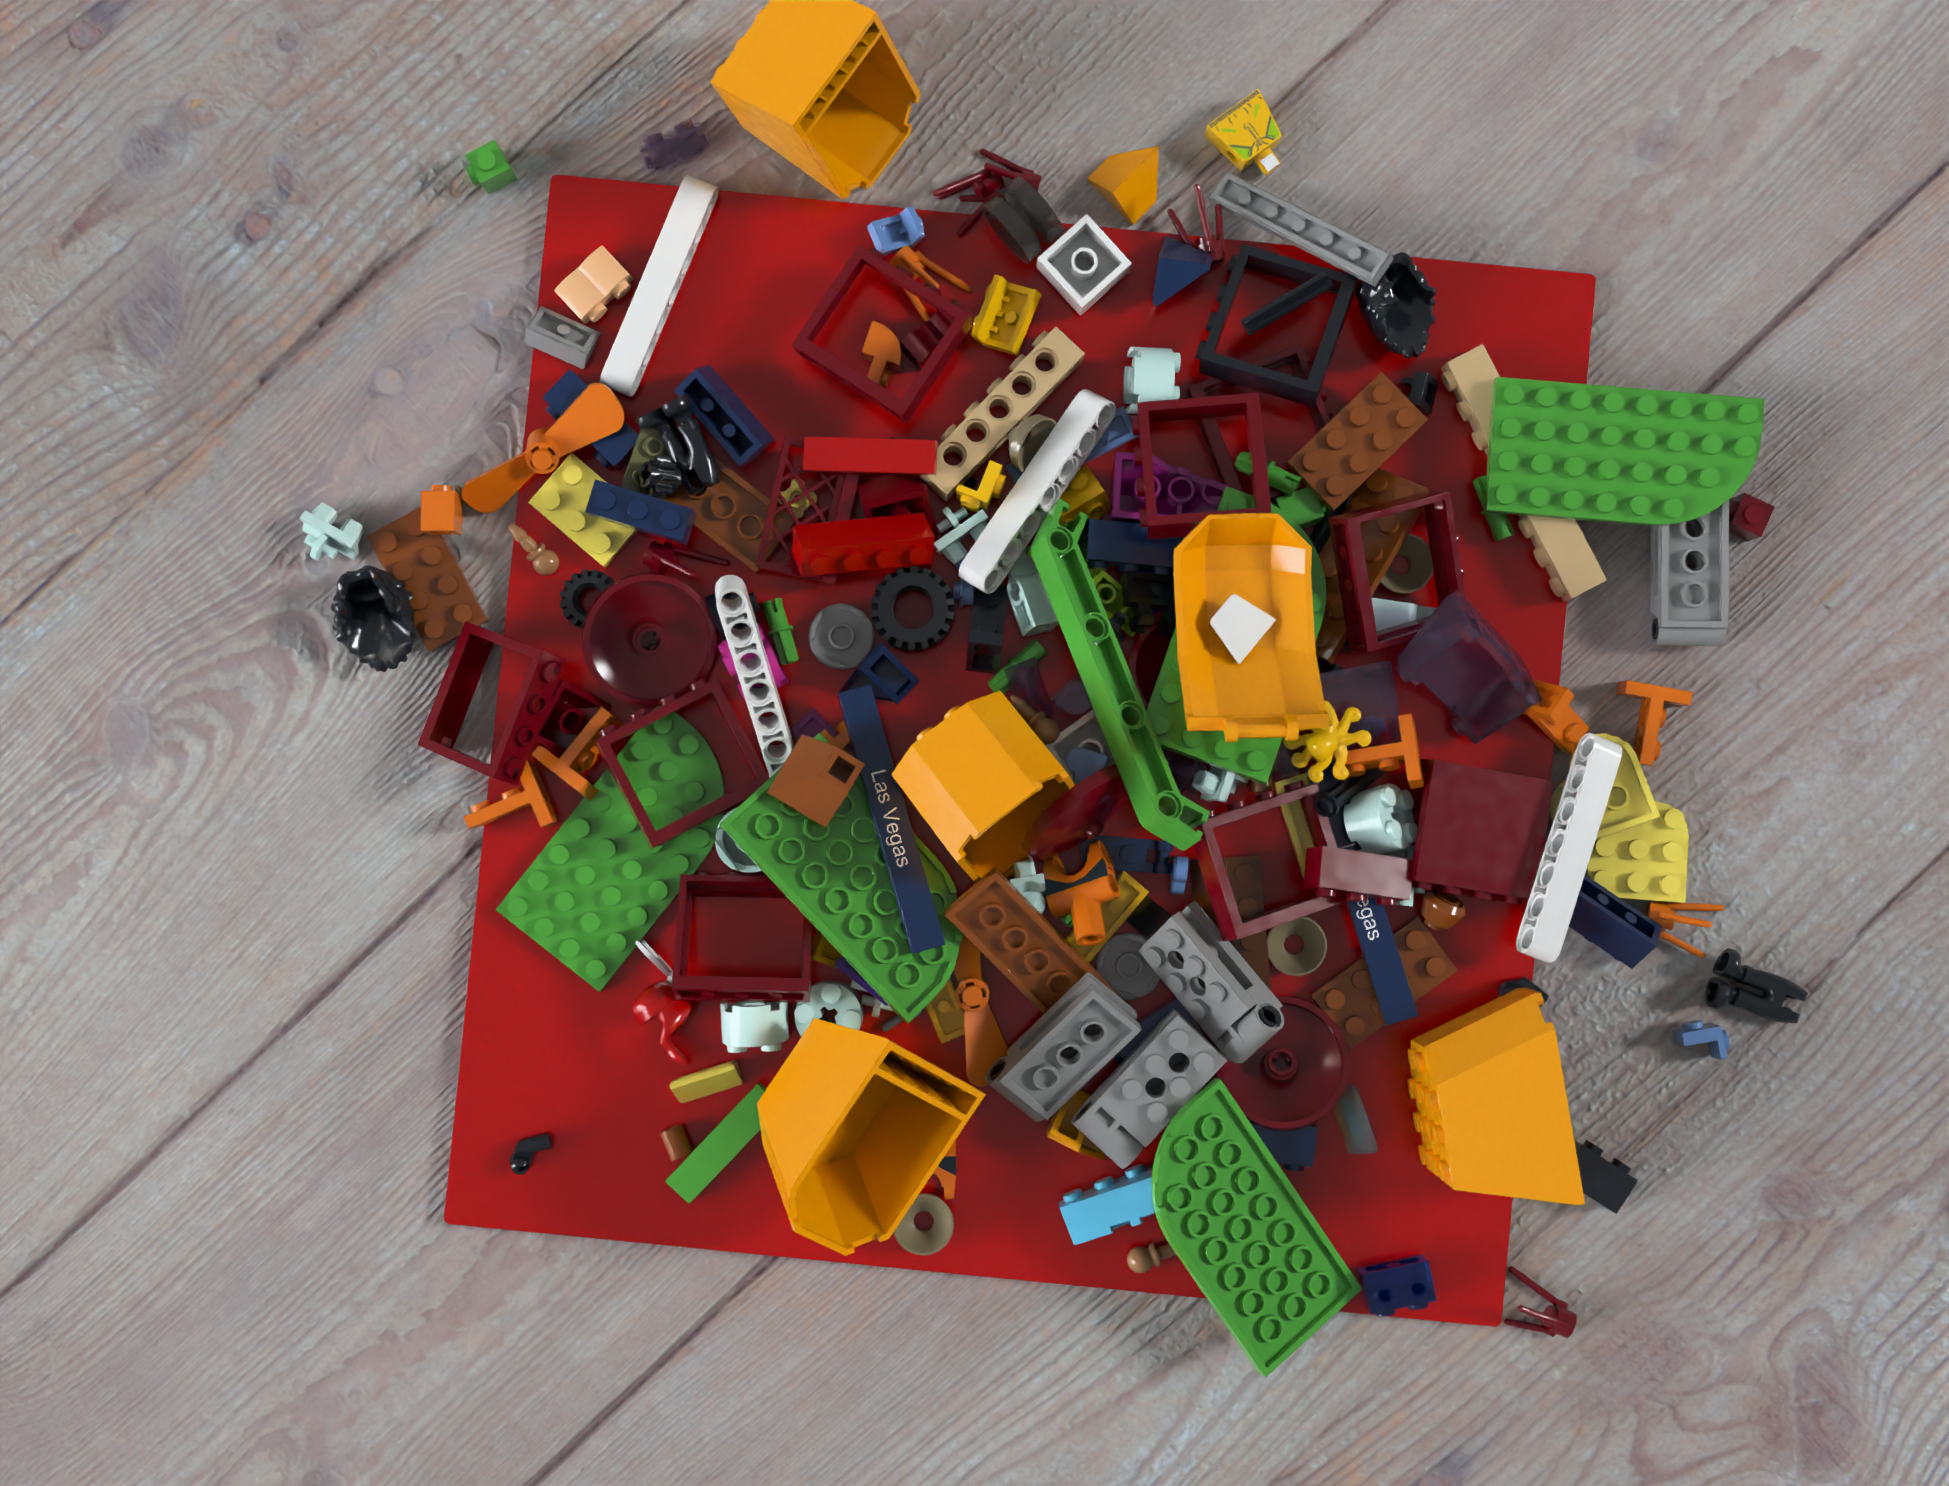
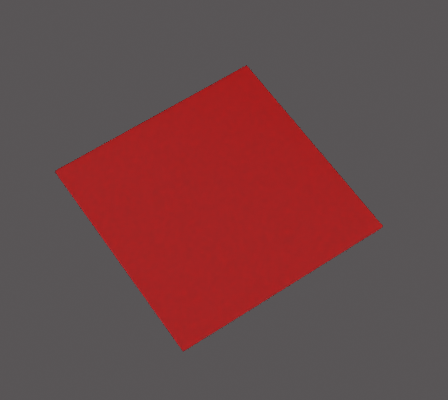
M568 175L552 176L550 180L537 311L543 306L600 332L601 336L584 369L533 347L523 452L526 451L528 437L534 430L539 428L549 429L557 421L545 410L549 404L542 397L569 369L587 386L592 383H600V376L680 186ZM719 190L715 206L635 394L629 397L617 391H612L623 407L624 421L639 434L641 428L638 426L636 419L679 398L674 390L696 368L711 365L775 441L753 462L739 467L693 413L692 418H696L699 428L712 456L770 499L785 436L803 441L804 437L880 439L894 437L896 439L936 440L939 446L943 442L940 439L943 433L952 424L958 427L966 419L963 414L968 407L976 400L981 403L989 395L986 392L989 386L998 377L1004 380L1012 372L1009 367L1014 360L1021 354L1026 357L1034 349L1032 346L1034 340L1043 331L1049 334L1055 327L1062 331L1085 355L1082 363L1030 416L1041 414L1052 418L1058 423L1075 396L1083 389H1088L1115 403L1116 410L1123 406L1126 409L1130 404H1124L1123 380L1125 366L1131 367L1133 357H1127V352L1131 346L1171 348L1174 353H1180L1179 373H1175L1174 386H1179V399L1188 398L1186 395L1188 387L1213 378L1199 374L1200 359H1196V353L1200 341H1207L1210 332L1206 331L1209 316L1212 311L1216 313L1218 311L1220 303H1217L1216 300L1222 283L1228 284L1231 275L1227 274V269L1231 256H1238L1242 244L1345 274L1349 273L1294 245L1224 239L1227 251L1224 254L1225 260L1211 266L1210 270L1156 307L1152 300L1159 254L1166 236L1184 243L1180 235L1099 227L1132 264L1129 273L1080 316L1036 268L1037 258L1075 224L981 215L962 236H959L957 231L972 214L915 209L923 222L925 236L911 249L914 252L919 250L927 259L972 287V291L968 293L926 266L924 268V271L939 284L938 289L942 292L941 297L949 302L955 299L964 304L970 310L968 314H970L972 322L980 313L985 300V291L992 283L994 275L1002 276L1009 283L1035 289L1041 294V298L1018 356L983 346L972 337L973 328L971 327L906 424L798 355L792 346V343L858 245L866 250H869L870 247L875 248L867 226L872 221L898 215L905 208ZM1188 235L1196 247V240L1201 238V236ZM603 245L632 276L633 280L630 282L631 289L621 299L617 300L614 298L609 301L605 306L607 308L606 313L598 321L592 322L590 320L585 324L554 290L591 253ZM896 253L886 255V262L890 264ZM1410 257L1418 267V271L1424 274L1428 285L1437 290L1434 297L1436 303L1433 307V315L1436 320L1429 327L1428 332L1430 336L1427 339L1426 350L1417 358L1413 356L1411 358H1404L1402 354L1399 355L1386 350L1385 345L1378 342L1376 336L1372 334L1368 327L1367 320L1363 318V314L1359 310V301L1354 293L1322 385L1326 394V401L1323 403L1327 413H1332L1335 417L1339 413L1338 410L1352 401L1381 372L1405 396L1410 394L1412 386H1405L1401 383V380L1404 377L1414 379L1415 372L1429 373L1439 382L1432 414L1422 413L1428 420L1379 468L1429 488V490L1450 491L1451 504L1454 506L1455 531L1459 539L1458 552L1464 574L1463 586L1465 598L1468 602L1466 606L1469 623L1444 630L1442 642L1440 643L1413 639L1370 653L1359 651L1350 653L1342 648L1334 663L1344 668L1339 679L1335 682L1319 673L1323 697L1334 708L1339 722L1342 720L1347 708L1355 707L1360 710L1361 719L1350 723L1347 732L1349 734L1359 731L1360 729L1357 724L1373 714L1377 719L1380 717L1385 718L1383 723L1387 727L1386 731L1372 739L1368 746L1362 747L1355 742L1347 746V751L1402 742L1398 716L1412 714L1415 722L1420 759L1439 760L1551 780L1554 742L1528 715L1511 711L1502 702L1520 676L1559 686L1567 600L1563 602L1561 596L1557 597L1553 593L1549 585L1551 577L1546 567L1542 568L1536 561L1533 553L1536 548L1531 539L1525 538L1518 526V521L1520 520L1518 515L1507 514L1515 534L1502 540L1494 541L1484 514H1480L1483 511V507L1473 485V480L1487 475L1488 457L1484 450H1479L1472 438L1474 431L1469 421H1464L1458 413L1456 404L1459 402L1453 391L1449 392L1445 388L1441 379V374H1443L1441 368L1447 362L1483 344L1500 377L1587 384L1596 278L1592 274ZM865 264L813 343L867 377L872 361L863 358L862 349L872 321L888 327L895 334L900 344V341L910 331L918 329L924 320L901 286ZM1246 268L1215 353L1247 363H1253L1301 344L1303 351L1308 352L1309 358L1314 362L1337 294L1325 291L1256 333L1248 335L1241 325L1243 318L1301 284ZM918 276L915 279L917 282L924 285L925 281L921 277ZM918 298L931 318L938 310ZM901 351V371L890 367L887 368V371L891 372V377L886 390L902 399L920 371ZM1041 359L1035 362L1036 367L1041 371L1046 372L1053 368L1048 360ZM1291 363L1274 369V371L1296 377ZM1019 382L1012 386L1013 390L1019 395H1025L1030 392L1029 387L1025 383ZM1236 384L1206 395L1209 397L1259 392L1266 462L1271 463V461L1276 462L1275 466L1294 474L1285 464L1317 434L1307 405ZM993 406L989 410L995 418H1004L1007 415L1006 409L1002 406ZM1128 414V415H1129V417H1130V419H1131V416H1132V415H1138V414ZM1245 415L1215 417L1234 466L1241 452L1249 453ZM1196 419L1149 423L1153 456L1177 468L1179 466L1185 468L1190 473L1207 480L1212 479L1220 482ZM971 429L966 433L967 437L973 442H980L985 438L983 432L979 429ZM1139 436L1080 467L1088 466L1105 490L1110 505L1116 452L1134 453V446H1140ZM1008 439L971 476L977 480L973 490L978 491L989 461L991 460L1003 465L1002 475L1006 476V482L999 499L992 498L988 510H984L988 516L987 523L990 522L1015 485L1006 469V466L1011 464ZM591 444L572 452L604 481L621 487L628 463L620 471L613 465L607 469L593 456L597 449ZM790 446L787 458L795 470L803 465L804 449ZM949 452L943 457L944 461L952 466L958 465L962 461L960 455L955 452ZM569 454L559 458V463L555 470L546 474L535 473L518 491L515 525L524 529L537 545L543 542L545 549L555 552L559 558V567L555 573L548 576L537 573L532 561L526 559L529 552L524 550L520 542L513 539L504 636L566 659L559 678L611 704L612 706L608 712L622 724L620 727L630 723L628 718L630 715L644 708L651 712L656 706L644 707L623 702L600 686L590 672L584 658L582 648L583 629L570 623L571 621L563 614L564 610L560 608V602H562L560 591H564L565 586L563 584L565 581H570L572 579L571 575L574 573H582L581 570L600 571L611 577L615 582L630 575L649 573L651 568L644 565L642 561L647 548L653 541L662 545L667 541L681 548L728 560L730 565L723 566L673 553L677 556V563L694 571L696 575L691 578L674 569L669 573H663L686 583L701 596L706 604L705 597L715 593L716 582L721 577L735 575L741 578L745 583L748 594L754 592L761 610L756 612L760 627L776 655L777 652L773 639L767 634L770 629L761 604L768 600H771L773 603L775 598H782L788 623L794 629L791 633L799 656L798 661L793 664L779 665L783 667L789 683L777 688L789 730L813 708L834 729L844 720L837 693L858 666L845 670L829 668L821 663L813 654L808 639L810 624L817 613L828 606L839 603L853 605L866 614L872 623L875 635L872 651L882 643L920 680L898 704L893 701L875 699L895 768L910 746L917 741V736L926 728H934L945 720L944 716L950 709L958 705L963 706L969 701L994 693L989 687L988 682L996 674L966 670L968 639L973 611L972 605H964L963 608H960L959 601H954L955 616L953 625L943 641H939L931 649L927 648L921 652L902 651V649L891 646L881 637L871 615L872 596L876 592L875 588L878 583L881 584L887 574H892L901 567L837 573L836 582L832 586L763 568L758 573H755L693 525L687 545L637 531L605 568L528 503ZM786 465L783 477L791 473ZM1235 469L1243 492L1253 496L1251 476ZM801 470L797 473L799 478L804 481V486L807 490L823 481L818 472ZM824 472V474L826 475L827 478H828L829 476L833 475L834 473H836V472ZM860 473L858 481L886 474ZM892 474L927 485L936 525L946 519L942 512V509L948 507L952 513L962 508L960 500L956 498V492L945 501L918 475ZM793 476L781 483L780 491H786L791 486V481L794 479ZM837 477L829 481L833 488L835 487ZM825 484L812 491L817 496L816 505L819 510L831 504L832 494ZM858 484L850 520L865 518ZM809 506L804 511L803 516L798 518L799 522L815 514L812 506ZM1423 508L1409 533L1417 535L1429 545ZM829 509L822 513L826 521L828 518ZM965 509L969 515L960 520L959 523L962 524L976 513ZM1110 511L1105 513L1100 520H1110ZM817 516L806 524L822 522ZM1316 525L1303 529L1309 538ZM950 527L943 533L937 528L939 539L952 531L953 527ZM793 532L788 534L783 540L791 553ZM1036 532L1035 535L1032 537V539L1030 540V542L1028 543L1027 546H1032V543H1033V541H1034V538H1035L1037 532ZM969 534L960 543L968 553L975 541ZM779 545L767 562L779 564L789 557L782 546ZM933 548L932 564L917 565L918 568L930 569L932 573L942 577L946 585L949 586L953 596L954 582H961V578L958 576L959 571L956 566L943 553L939 555L936 549ZM1395 556L1391 563L1392 571L1397 575H1405L1409 571V561L1403 556ZM791 561L783 565L795 568ZM902 566L903 569L910 568V566ZM1108 566L1107 570H1103L1121 585L1120 576L1123 573L1119 572V567ZM1434 571L1429 582L1416 592L1399 594L1391 592L1379 583L1371 597L1439 608ZM1006 575L1000 585L1007 586L1008 575ZM588 588L581 593L579 604L584 612L588 613L592 603L600 595L601 591L599 589ZM906 591L899 595L894 603L893 612L895 619L903 627L909 629L921 628L931 619L933 604L930 598L921 591ZM1008 597L999 671L1010 662L1008 660L1009 657L1013 659L1033 639L1046 650L1048 655L1044 656L1026 673L1028 675L1026 678H1020L1007 690L1004 696L1012 704L1010 697L1016 695L1024 699L1037 713L1043 711L1046 714V718L1053 719L1058 724L1061 733L1093 710V706L1060 625H1057L1050 632L1022 637ZM1162 611L1153 615L1154 621L1161 617ZM716 627L717 645H719L723 639ZM1119 629L1120 633L1126 637L1120 648L1128 665L1133 646L1141 633H1135L1133 637H1130ZM503 646L491 763L532 657ZM717 646L715 658L706 679L708 682L717 679L769 777L747 703L737 687L738 683L734 675L731 676L722 660L723 656ZM711 694L676 711L701 733L714 751L724 778L726 794L756 779ZM765 712L761 714V716L763 717H770L774 715L773 712ZM1312 730L1299 731V736L1314 732ZM790 731L795 746L798 742V739ZM635 733L610 745L616 757ZM1282 738L1271 770L1272 781L1275 783L1304 774L1305 768L1315 765L1318 761L1311 757L1305 767H1295L1291 762V757L1294 753H1302L1306 746L1303 745L1290 750L1283 744ZM779 740L773 741L770 745H780L783 742ZM534 741L528 760L534 762L559 822L548 827H540L530 805L484 825L444 1209V1220L446 1223L1206 1298L1178 1256L1173 1255L1164 1260L1159 1259L1160 1266L1155 1267L1153 1265L1145 1273H1136L1128 1266L1127 1256L1134 1247L1144 1246L1148 1248L1149 1244L1153 1243L1155 1249L1160 1246L1169 1244L1162 1233L1155 1213L1141 1218L1142 1224L1132 1227L1131 1223L1114 1229V1232L1074 1245L1058 1204L1059 1201L1064 1200L1063 1195L1079 1188H1081L1082 1192L1095 1187L1094 1182L1108 1176H1112L1113 1180L1125 1176V1170L1132 1166L1143 1164L1144 1167L1151 1165L1153 1169L1155 1154L1167 1126L1147 1147H1143L1136 1159L1124 1169H1121L1105 1153V1160L1078 1153L1047 1137L1046 1129L1053 1115L1048 1120L1043 1119L1040 1122H1035L991 1086L980 1087L972 1084L967 1078L965 1034L941 1044L926 1007L918 1017L913 1018L908 1024L901 1022L887 1032H884L881 1025L897 1016L895 1011L880 1009L879 1017L876 1018L872 1017L873 1007L863 1005V1022L859 1031L887 1038L986 1094L956 1138L957 1170L954 1199L945 1200L944 1187H941V1182L934 1173L920 1192L938 1196L948 1205L952 1212L954 1220L953 1234L944 1248L931 1255H915L905 1250L899 1244L893 1232L891 1237L885 1241L879 1242L875 1239L855 1247L854 1253L844 1256L796 1233L791 1227L765 1153L761 1129L695 1199L688 1204L665 1180L691 1153L671 1161L660 1132L681 1123L694 1151L758 1082L768 1088L801 1038L796 1028L794 1015L798 1002H788L789 1039L781 1043V1050L766 1052L762 1051L760 1046L748 1047L746 1052L731 1053L727 1051V1045L722 1043L720 1001L689 1000L692 1006L691 1014L671 1038L673 1044L691 1062V1064L682 1066L671 1059L669 1053L660 1043L663 1029L662 1021L654 1018L641 1026L634 1018L632 1007L642 991L657 981H667L666 979L668 978L644 955L638 946L604 989L599 992L495 910L584 798L582 794L532 756V753L539 745L543 746L558 759L562 754ZM1162 748L1180 794L1206 810L1216 808L1219 814L1227 811L1226 804L1245 799L1246 803L1249 804L1256 801V794L1262 793H1251L1248 780L1246 786L1237 784L1234 795L1229 794L1226 803L1219 801L1209 802L1201 799L1202 793L1192 786V782L1199 770L1209 772L1211 765ZM598 753L592 767L581 774L593 786L607 769L600 753ZM1399 764L1400 767L1398 769L1386 772L1362 790L1391 783L1396 785L1401 791L1408 790L1413 798V808H1421L1424 787L1411 789L1407 780L1405 764ZM1423 773L1424 784H1425V778H1426V774H1425V773ZM489 777L487 800L492 805L503 800L501 794L517 787H520L521 791L525 789L521 780H519L518 786ZM901 788L913 833L945 867L957 890V898H959L975 882L956 862ZM1130 798L1127 799L1114 817L1104 825V830L1099 834L1163 840L1147 831L1141 825ZM743 802L724 811V815H726L729 811L739 807ZM1280 806L1213 828L1222 857L1260 855L1265 912L1316 894V890L1303 889L1304 878L1302 877ZM1081 843L1057 855L1065 868L1066 874L1069 876L1080 872L1085 866L1080 857ZM714 845L712 851L694 875H698V871H703L709 875L737 872L743 876H756L763 871L744 873L731 869L721 860L716 851V845ZM1193 845L1184 851L1174 846L1173 851H1170L1169 864L1171 865L1172 857L1174 856L1188 857V873L1183 895L1171 894L1169 891L1171 875L1125 871L1149 891L1147 896L1172 916L1179 911L1182 912L1193 902L1189 859H1197ZM1147 849L1146 862L1156 863L1157 850ZM1044 861L1034 862L1036 874H1044ZM1116 870L1117 877L1123 870ZM1433 884L1432 889L1442 890L1443 885ZM1463 889L1462 895H1452L1463 902L1466 915L1450 929L1443 928L1442 931L1434 930L1424 923L1425 918L1421 914L1424 893H1414L1413 906L1398 904L1396 907L1384 906L1392 933L1415 916H1418L1458 971L1414 1002L1419 1016L1387 1026L1383 1025L1352 1049L1348 1048L1350 1065L1348 1081L1344 1092L1336 1106L1324 1118L1314 1123L1318 1127L1313 1167L1304 1166L1303 1171H1292L1284 1169V1163H1278L1362 1287V1290L1338 1312L1497 1327L1501 1324L1513 1197L1454 1190L1428 1170L1427 1165H1422L1418 1149L1419 1145H1423L1421 1132L1416 1131L1413 1121V1112H1417L1416 1100L1410 1098L1407 1079L1412 1078L1408 1049H1411L1412 1039L1499 998L1498 988L1504 981L1519 977H1525L1531 982L1533 981L1534 958L1518 952L1516 948L1517 935L1529 899L1523 898L1522 905L1502 902V895L1493 893L1492 900L1472 897L1473 890ZM679 894L642 939L661 956L672 970ZM1045 894V910L1042 915L1066 938L1074 928L1073 926L1071 928L1068 927L1060 918H1055L1052 915ZM693 897L687 976L800 978L804 915L788 898ZM1346 902L1305 916L1314 920L1322 928L1327 940L1325 958L1315 971L1303 976H1291L1277 970L1269 960L1270 991L1275 996L1298 998L1318 1007L1309 994L1362 956ZM1124 921L1112 937L1124 933L1142 934L1127 921ZM814 926V938H815V936H816V934H817V931H818V930L815 928V926ZM1296 934L1289 935L1284 941V948L1289 954H1297L1303 948V940ZM980 951L981 974L986 977L990 985L988 1003L1009 1049L1044 1014ZM1098 953L1089 962L1095 970ZM813 960L811 986L823 980H836L851 986L852 979L840 969ZM953 970L950 978L956 990L958 980ZM1160 979L1154 990L1147 995L1132 1000H1125L1128 1005L1136 1010L1138 1018L1135 1020L1175 995ZM855 989L861 1000L863 994L873 996L867 991ZM824 1007L825 1013L822 1015V1018L825 1021L830 1019L832 1022H835L834 1017L837 1011L834 1008L828 1010ZM1198 1025L1203 1035L1213 1045H1215L1213 1041L1208 1037V1035L1203 1031V1029ZM1115 1057L1079 1090L1092 1095L1119 1066ZM733 1060L737 1061L743 1079L742 1085L685 1103L678 1101L669 1086L675 1078ZM1215 1074L1203 1087L1215 1078ZM549 1132L553 1148L536 1152L529 1171L525 1174L517 1175L513 1173L510 1157L518 1141ZM927 1211L918 1212L914 1217V1224L920 1230H927L934 1223L933 1216Z

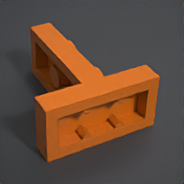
M1520 676L1502 702L1509 710L1528 715L1555 745L1567 754H1573L1580 739L1589 730V727L1569 706L1574 698V694L1565 687Z
M1630 680L1618 682L1616 695L1642 699L1633 750L1641 766H1653V761H1656L1659 757L1661 744L1660 741H1657L1659 728H1663L1666 721V709H1663V705L1689 706L1691 705L1693 692Z
M601 707L559 759L541 745L536 748L532 756L591 801L598 793V790L583 778L581 774L591 768L596 761L599 753L595 745V740L600 738L598 732L616 723L618 728L622 724Z
M1412 714L1398 716L1402 742L1348 750L1345 764L1349 771L1348 776H1360L1366 773L1365 770L1379 768L1380 771H1391L1400 767L1399 764H1405L1410 788L1425 787L1415 722Z
M527 760L520 778L525 790L521 791L520 787L502 793L503 800L492 805L489 800L470 807L472 813L463 816L468 829H476L530 805L540 827H548L559 822L533 761Z

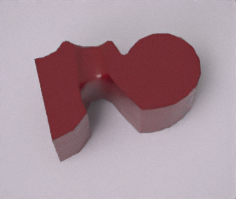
M939 310L927 322L923 321L918 329L910 331L900 341L901 351L919 371H921L931 356L932 350L937 347L954 321Z

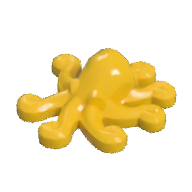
M1324 700L1326 711L1329 714L1328 728H1299V731L1312 730L1314 733L1301 735L1298 741H1286L1285 737H1283V744L1290 750L1296 749L1299 746H1306L1302 753H1294L1291 757V762L1295 767H1305L1311 757L1318 761L1308 770V777L1314 783L1323 780V770L1329 766L1333 756H1335L1336 761L1332 768V774L1338 780H1345L1349 775V771L1345 767L1348 755L1347 746L1357 742L1362 747H1365L1371 743V734L1366 730H1359L1351 734L1347 733L1350 723L1361 719V712L1358 708H1347L1342 720L1339 722L1332 705Z

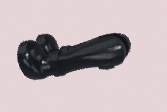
M687 393L636 419L641 429H657L662 434L660 438L666 446L668 456L671 457V463H676V467H679L681 471V483L690 495H696L703 491L704 485L712 487L718 484L720 479L718 465L706 444L699 428V423L696 418H692V400Z
M1727 948L1719 955L1712 969L1715 975L1733 979L1742 985L1753 987L1762 991L1763 995L1746 991L1740 987H1733L1727 982L1711 978L1707 983L1705 992L1707 1006L1720 1009L1729 1002L1732 1006L1741 1007L1768 1020L1780 1023H1798L1801 1014L1782 1007L1786 996L1789 999L1805 1002L1808 995L1805 990L1781 976L1756 970L1748 965L1742 966L1741 955L1737 950Z

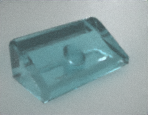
M1348 1084L1338 1103L1333 1108L1347 1150L1350 1154L1378 1152L1358 1088Z

